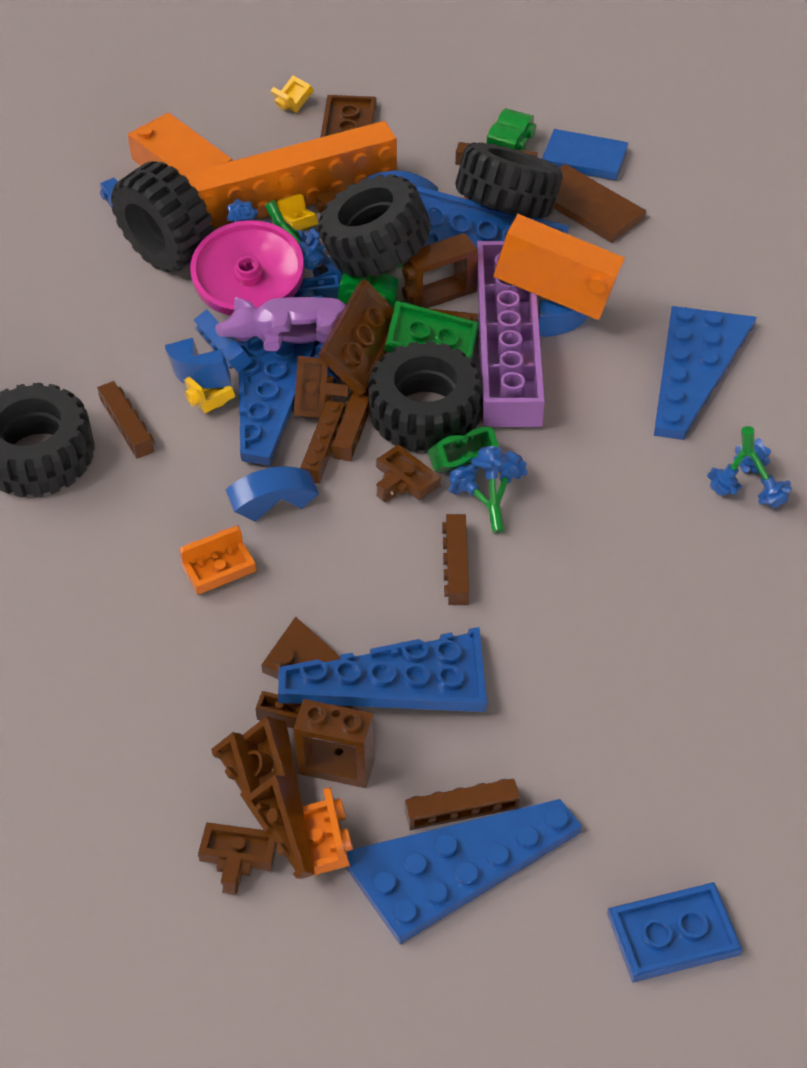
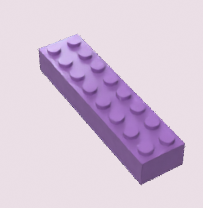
M477 241L480 372L483 383L482 427H542L544 389L537 295L493 277L504 241Z

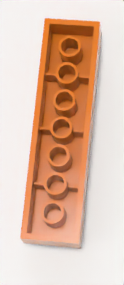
M381 121L185 173V177L189 180L190 185L197 189L199 197L207 205L206 210L211 215V225L215 229L216 227L233 223L227 220L229 214L227 207L229 204H234L236 199L243 202H251L252 208L258 210L256 218L260 219L270 216L265 204L271 200H275L277 204L278 200L301 194L304 197L305 206L317 203V195L329 190L336 195L339 192L345 191L351 184H358L362 179L376 173L397 171V138L387 123Z

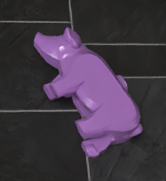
M235 297L234 312L226 321L216 324L215 329L220 337L236 338L239 342L258 336L264 342V350L277 351L282 341L292 344H306L318 341L324 344L346 304L334 298L290 297L271 299L263 305L255 307L252 302Z

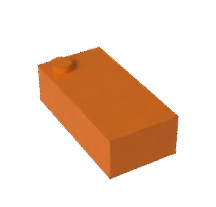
M169 112L127 134L131 158L140 166L149 161L167 163L168 167L173 166L180 175L185 176V173L233 161L232 158Z
M517 214L507 232L493 277L599 320L609 300L625 257Z

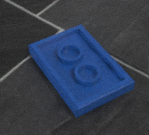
M554 129L542 159L555 164L559 168L567 164L584 175L617 180L628 150V142Z
M715 882L608 908L607 915L632 983L741 955L743 950Z

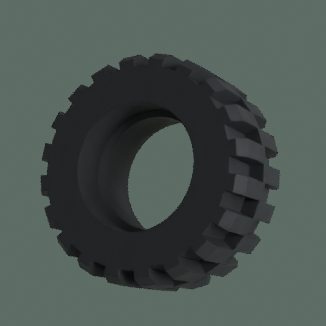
M473 142L464 149L455 185L461 195L488 208L497 209L508 214H520L529 218H544L553 212L563 180V173L555 164L549 163L547 160L538 158L535 155L496 144Z
M158 161L144 163L119 180L113 188L111 195L112 212L117 218L116 223L118 227L122 229L123 236L131 243L134 251L138 252L143 260L150 262L156 269H161L164 272H178L191 263L194 251L201 241L214 231V227L211 225V215L206 210L207 205L199 197L197 189L192 187L189 180L184 175H180L176 168L173 166L168 167L167 163Z
M388 174L387 177L376 175L372 179H362L358 184L354 185L353 183L345 191L336 194L335 199L329 201L325 206V211L321 212L318 232L335 267L347 275L353 277L356 275L362 278L368 275L378 276L381 275V272H390L395 270L396 266L407 263L412 255L415 256L420 251V246L425 245L431 229V220L419 192L412 182L404 177Z
M418 341L411 342L409 346L403 347L401 345L394 348L393 353L387 352L380 358V362L378 361L374 365L368 382L370 417L374 428L379 431V434L385 440L389 441L391 439L394 446L399 444L401 447H407V450L411 452L425 450V453H428L427 451L433 445L444 438L455 435L464 436L476 429V425L480 423L483 396L482 375L475 362L470 357L466 358V354L458 348L453 350L448 344L436 345L434 341H426V344H418ZM417 392H434L445 397L436 401L422 402L412 400L406 396Z
M33 383L31 386L20 384L16 385L15 389L9 390L7 388L1 391L0 491L8 494L14 492L15 496L26 497V495L43 497V493L51 492V494L60 492L61 487L66 486L68 488L74 484L75 478H80L87 470L86 466L91 464L95 450L88 413L82 401L76 396L74 397V394L66 389L61 391L59 386L53 384L43 386L42 383ZM30 435H53L49 439L35 445H14L19 440Z

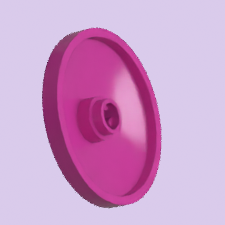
M249 220L224 225L206 236L194 251L190 270L195 291L200 299L210 308L231 316L234 312L235 297L250 301L255 307H259L271 299L293 297L303 281L304 260L298 242L286 230L268 222Z

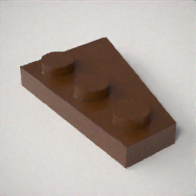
M295 616L263 661L261 667L263 673L278 679L279 667L317 659L329 662L339 660L340 656ZM341 706V707H345V708H350V709H352L354 706Z

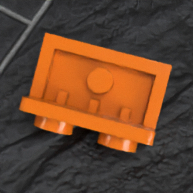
M239 526L221 530L201 540L190 542L179 549L182 568L197 595L257 572L256 563L243 543L242 532Z
M331 787L323 789L325 800L302 806L315 871L314 875L350 866L347 851L353 850V845L348 828L342 829L340 821L346 819L342 799H334Z

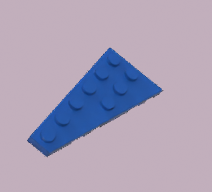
M416 186L431 220L430 233L424 246L466 233L476 248L477 241H505L507 232L517 216L488 208L473 200ZM537 217L530 218L568 234L569 226Z
M672 306L654 436L684 440L696 421L699 411L709 400L714 387H717L734 360L739 347H742L749 331H752L757 317Z
M258 336L247 341H238V344L252 360L248 366L238 373L241 461L271 466L293 411L298 356L314 357L315 347L320 342L292 344L282 341L277 351L264 350V342Z
M480 628L468 629L467 634L453 636L452 632L441 634L438 640L428 642L416 639L372 648L369 654L354 656L353 652L342 654L339 660L329 662L317 659L279 667L278 703L302 704L303 699L339 706L485 712L487 697Z
M557 799L347 851L350 866L345 868L400 945L581 833L582 825L562 800Z

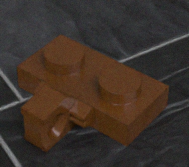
M298 356L293 416L320 418L327 400L331 401L332 396L347 397L348 386L346 384L333 383V376H327L328 366L320 358Z
M399 444L376 459V468L384 473L382 480L376 484V496L383 502L396 497L398 492L401 495L408 492L417 500H420L441 486V476Z
M206 822L198 857L201 862L217 864V872H223L221 884L223 885L222 893L237 895L241 875L250 876L251 869L272 870L278 844L271 834L261 829Z

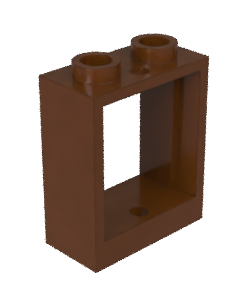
M466 233L423 246L415 256L412 255L409 261L402 265V273L405 279L402 293L407 303L410 302L415 306L430 308L476 292L478 249ZM454 263L453 276L423 285L424 272Z
M303 699L293 728L298 774L367 788L375 761L373 713ZM339 713L340 716L333 717L332 714Z

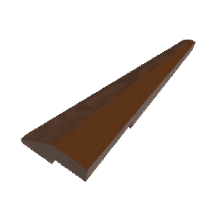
M266 716L244 734L232 732L215 745L211 751L213 756L219 758L226 767L224 772L228 778L235 780L242 793L240 796L263 830L271 834L278 844L276 849L279 854L287 857L295 869L293 873L295 878L311 877L315 874L287 723L284 720Z

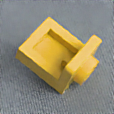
M294 75L281 91L275 87L270 90L275 97L274 103L284 111L289 109L294 113L300 110L314 91L310 84Z
M296 194L277 201L284 220L295 230L309 231L310 227L318 225L317 215L306 209L303 195Z
M192 378L184 379L188 389L185 391L188 402L193 407L197 406L205 414L215 408L224 406L226 402L235 398L231 386L203 389Z

